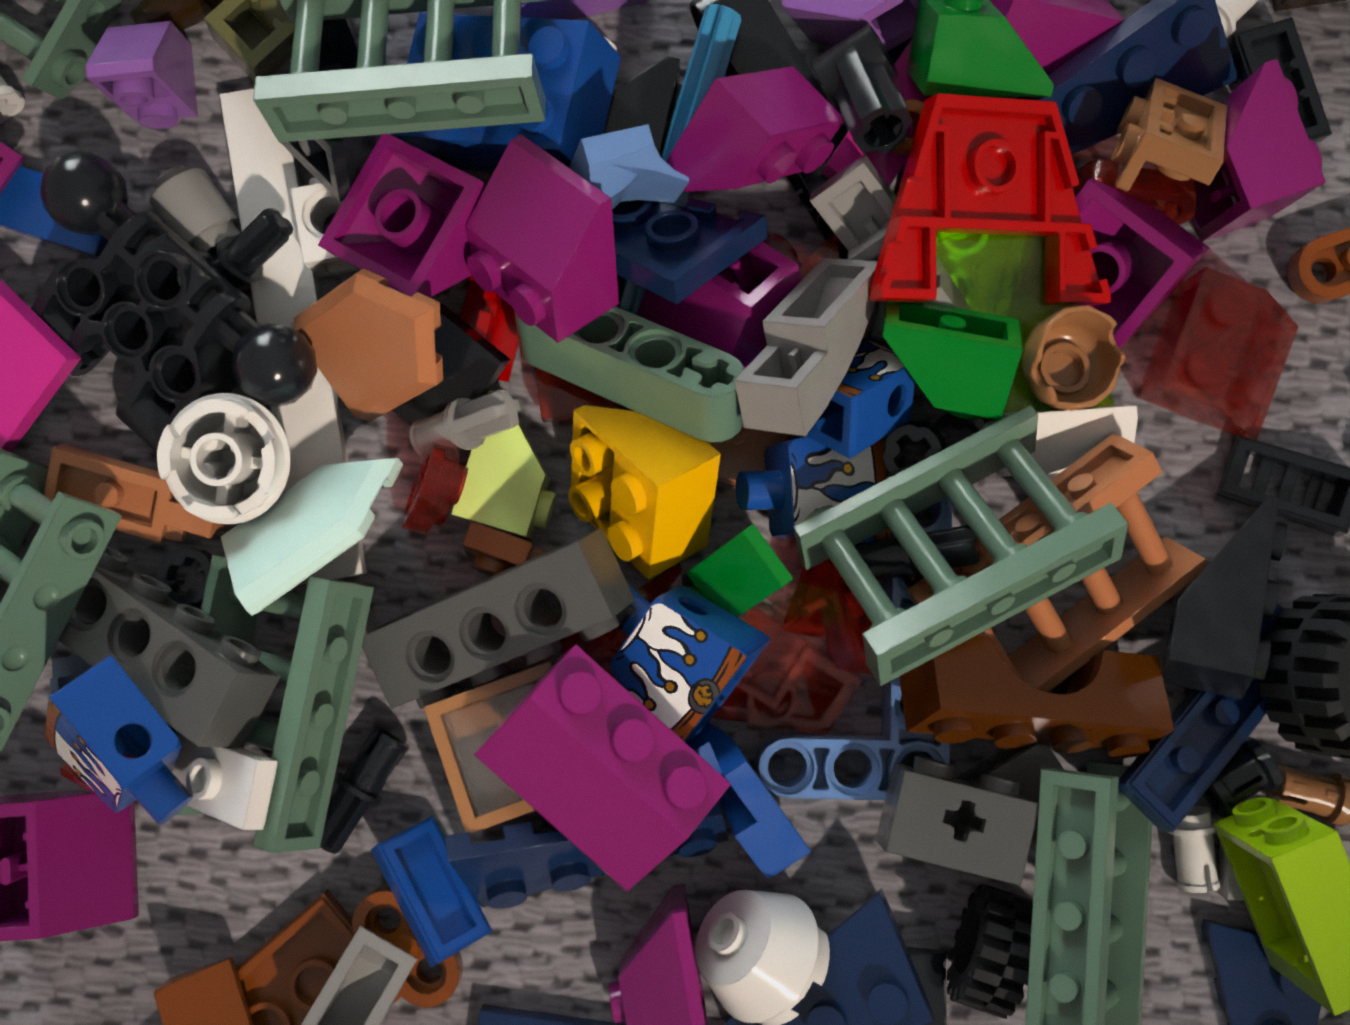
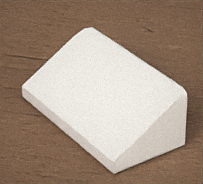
M1123 404L1095 406L1072 411L1056 409L1035 410L1038 413L1035 452L1030 455L1046 474L1061 473L1112 433L1134 443L1138 421L1137 405ZM1003 412V415L1010 416L1016 412ZM1006 467L1000 470L1001 477L1012 476Z

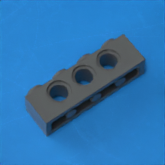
M599 528L379 626L364 635L362 649L391 709L415 699L419 708L423 709L424 706L441 701L454 694L456 691L452 684L468 678L472 687H477L506 673L508 668L505 662L523 656L526 664L530 665L563 649L560 639L579 632L582 641L586 642L615 629L620 625L616 615L634 602L635 599L602 528ZM545 589L558 597L562 606V614L554 612L548 606L544 595ZM491 614L502 622L506 636L499 634L494 629L491 622ZM439 639L448 646L451 658L442 651Z
M106 546L58 641L92 667L109 655H112L163 720L197 747H244L281 676L258 661L261 652L256 647L241 639L223 636L213 629L216 621L212 616L193 606L176 603L168 597L171 592V588L151 576L134 573L126 567L129 559L124 554Z

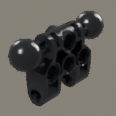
M75 151L57 157L46 167L40 184V195L43 207L55 224L77 234L92 236L100 233L108 240V243L98 258L58 261L38 293L31 309L81 357V360L70 373L72 376H80L94 369L109 351L119 358L131 362L135 375L116 408V416L156 453L165 427L172 423L173 419L184 407L201 397L216 393H231L238 384L245 396L258 403L281 407L295 403L311 389L317 374L315 350L305 336L284 325L268 323L260 326L247 315L251 306L249 297L227 281L226 277L220 272L218 262L213 255L203 249L193 248L179 234L174 233L168 228L165 222L154 212L144 211L138 214L133 212L127 206L128 194L125 179L114 163L92 152ZM177 271H179L181 277V287L177 280ZM145 322L148 328V334L145 328ZM191 363H192L193 366H194V369H195V372H196V378L193 376V373H192V370H191Z

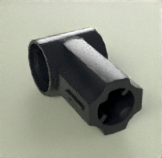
M868 23L813 59L812 64L829 97L842 112L850 134L863 153L879 151L886 154L905 142L906 131L913 123V120L893 78L898 76L896 67L875 30Z

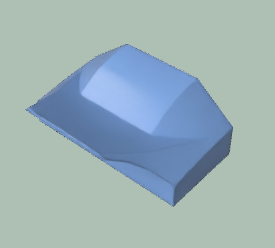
M649 124L582 138L569 166L572 171L611 197L612 209L623 201L643 200L675 203L690 182L689 177L673 169L660 157L655 147Z

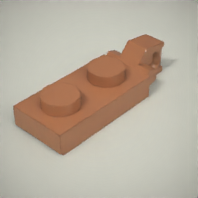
M66 444L52 447L44 496L52 501L59 491L114 510L122 515L115 530L158 543L167 540L183 542V540H187L188 532L212 538L214 534L226 530L227 524L209 522L187 512L170 491L166 479L161 480L159 472Z

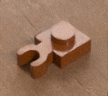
M471 521L462 543L467 557L475 559L472 568L487 576H493L547 552L533 547L531 542Z

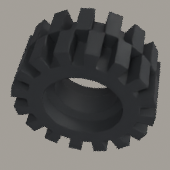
M984 883L982 885L979 884L975 889V893L970 894L968 909L963 908L960 918L961 925L956 930L954 937L956 939L955 946L950 950L948 961L952 962L947 970L946 978L947 981H950L947 986V994L950 995L951 1001L1003 1019H1007V1015H1013L1016 1004L1020 1005L1024 998V984L1028 986L1033 900Z

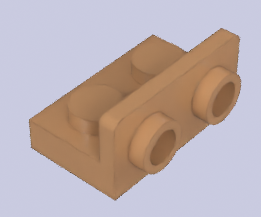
M1155 77L1144 99L1135 95L1132 97L1119 123L1117 133H1120L1121 136L1111 158V161L1119 164L1115 187L1128 192L1145 161L1155 164L1161 173L1179 181L1194 179L1210 185L1223 164L1227 105Z

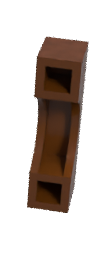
M976 635L899 676L906 732L934 734V739L940 743H960L973 738L993 739L994 745L999 748H1019L1032 743L1052 745V750L1057 753H1076L1096 748L1107 749L1109 756L1114 758H1129L1147 753L1150 750V743L1175 731L1158 656L1103 650L1090 658V661L1064 680L1061 694H1053L1039 690L1019 678L1002 660L990 637Z

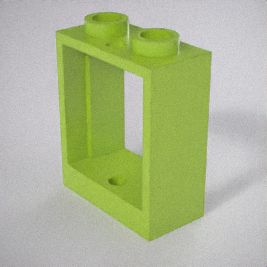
M1260 797L1241 802L1232 809L1233 815L1216 821L1213 825L1270 966L1334 1016L1350 1010V861L1338 832L1274 798Z

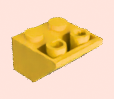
M583 405L573 410V435L570 444L572 457L571 486L568 491V498L576 516L583 522H589L596 529L602 528L616 555L623 561H630L648 580L707 547L721 453L706 441L696 439L636 411Z

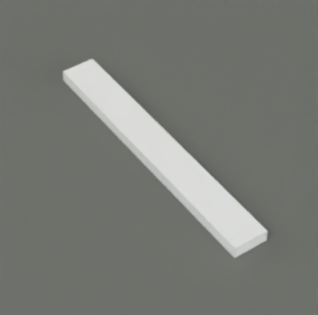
M254 88L219 94L241 230L243 231L267 208L278 210L282 217L291 222L293 227L289 240L262 265L263 275L257 281L250 283L256 321L260 326L270 323L284 325L293 329L294 317L321 299L318 276L303 264L290 189L302 186L299 162L276 139L253 101ZM317 367L316 377L311 389L295 403L281 407L271 406V412L282 426L290 449V471L284 491L321 465L349 462L338 395ZM362 540L311 576L336 580L367 574ZM309 577L302 581L300 585H308Z

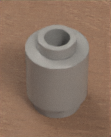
M180 165L167 170L155 180L154 187L156 190L150 197V204L165 222L166 226L174 233L179 234L193 248L203 249L215 256L217 254V244L226 237L236 238L240 234L237 228L240 223L238 217L204 169H188L187 166Z

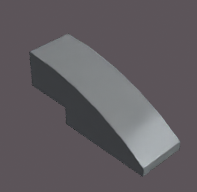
M823 258L762 321L767 346L734 380L744 428L806 436L840 386L861 343L876 301H869V289L878 261Z
M361 925L301 1025H381L418 958Z

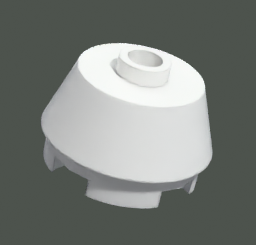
M216 393L191 402L177 414L170 425L165 427L158 443L157 467L161 480L166 479L170 491L187 512L209 522L238 524L260 516L278 500L289 477L290 449L282 426L263 405L242 395Z
M737 890L721 898L705 916L696 939L695 958L702 977L724 1009L732 1017L745 1023L781 1025L795 1019L799 1015L792 1008L805 997L813 981L822 986L828 971L830 947L826 932L817 927L814 914L800 898L786 893Z

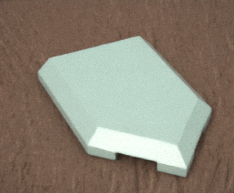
M390 458L321 465L284 491L266 512L252 520L239 523L221 536L234 593L251 616L262 611L365 537L375 518V514L370 510V507L382 486H393L403 466L400 459Z

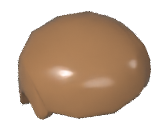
M1089 305L1064 308L1055 312L1033 328L1023 346L1022 367L1029 388L1041 403H1045L1049 408L1056 410H1080L1095 407L1114 391L1121 370L1120 366L1124 363L1126 356L1118 348L1114 339L1113 330L1117 323L1110 315Z

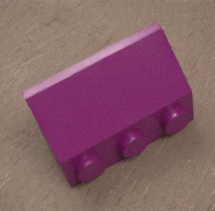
M577 645L561 654L473 754L625 891H629L685 842L731 785L730 782Z

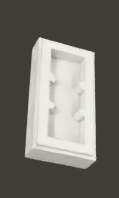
M179 733L178 738L182 748L172 773L193 795V799L186 806L241 830H263L278 761L242 747H197Z

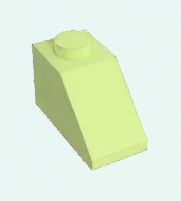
M520 422L514 428L486 437L482 445L471 450L451 514L532 539L536 527L546 530L554 509L557 493L547 490L550 478Z

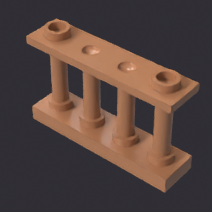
M1115 433L1109 435L1051 481L1077 513L1086 512L1090 514L1112 503L1128 522L1127 533L1139 556L1111 578L1104 567L1082 579L1081 581L1089 595L1060 617L1049 598L1025 609L1038 634L1009 656L991 628L977 635L990 637L1005 664L1023 681L1045 692L1051 691L1090 661V658L1103 651L1162 604L1180 593L1208 566L1206 559L1167 536H1164L1162 539L1160 538L1138 493L1140 489L1163 472L1153 452ZM1029 497L999 519L1017 544L1029 546L1054 532V528ZM979 539V561L973 565L952 568L957 576L968 578L993 564L994 559ZM924 577L906 590L915 605L932 597L934 593Z

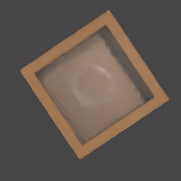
M553 662L543 663L423 707L465 833L469 832V834L535 811L473 754L554 664Z

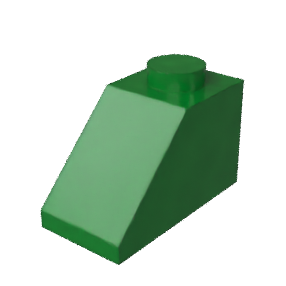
M989 0L918 1L907 73L924 96H933L937 93L983 97L1052 96L1054 83L1006 17Z
M885 301L882 336L933 407L947 410L950 414L963 419L986 417L1001 420L1023 351L1019 319L930 302Z
M754 524L743 530L685 574L692 583L688 588L737 617L794 579Z

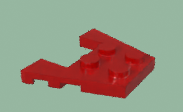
M937 93L924 101L869 289V301L927 302L937 299L936 232L1043 236L1045 238V305L1097 306L1111 303V292L1107 278L1098 279L1090 251L1098 247L1091 223H1082L1072 188L1080 183L1057 102Z

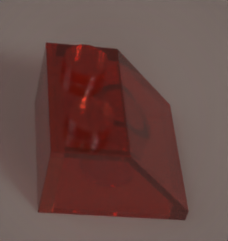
M1205 267L1178 286L1136 398L1231 435H1241L1257 440L1299 326L1267 290Z

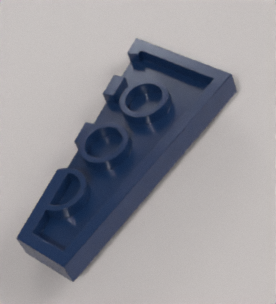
M1152 0L1049 74L1048 77L1054 83L1051 97H1017L1016 99L1057 102L1071 155L1119 134L1117 129L1130 100L1134 95L1144 99L1155 77L1202 96L1239 78L1215 0Z
M692 198L685 207L657 201L634 200L620 202L612 209L617 275L675 304L680 303L768 238L766 215L745 210L739 216V220L717 215L715 203Z
M719 800L689 838L669 856L677 854L682 857L701 856L712 851L717 843L729 840ZM531 822L503 826L504 839L471 844L469 832L445 836L448 862L482 907L490 906L496 909L514 907L523 903L527 899V895L552 888L561 892L576 890L587 885L592 877L606 874L559 831H533Z

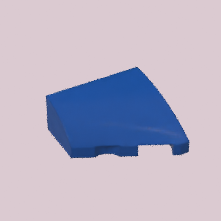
M708 723L704 730L686 743L731 783L721 796L720 801L734 836L767 880L811 852L744 754L726 733Z

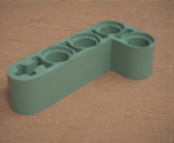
M616 306L559 343L554 341L536 325L529 326L525 324L514 311L520 353L524 360L532 366L702 441L723 442L733 438L741 431L743 421L734 380L742 373L744 366L731 354Z

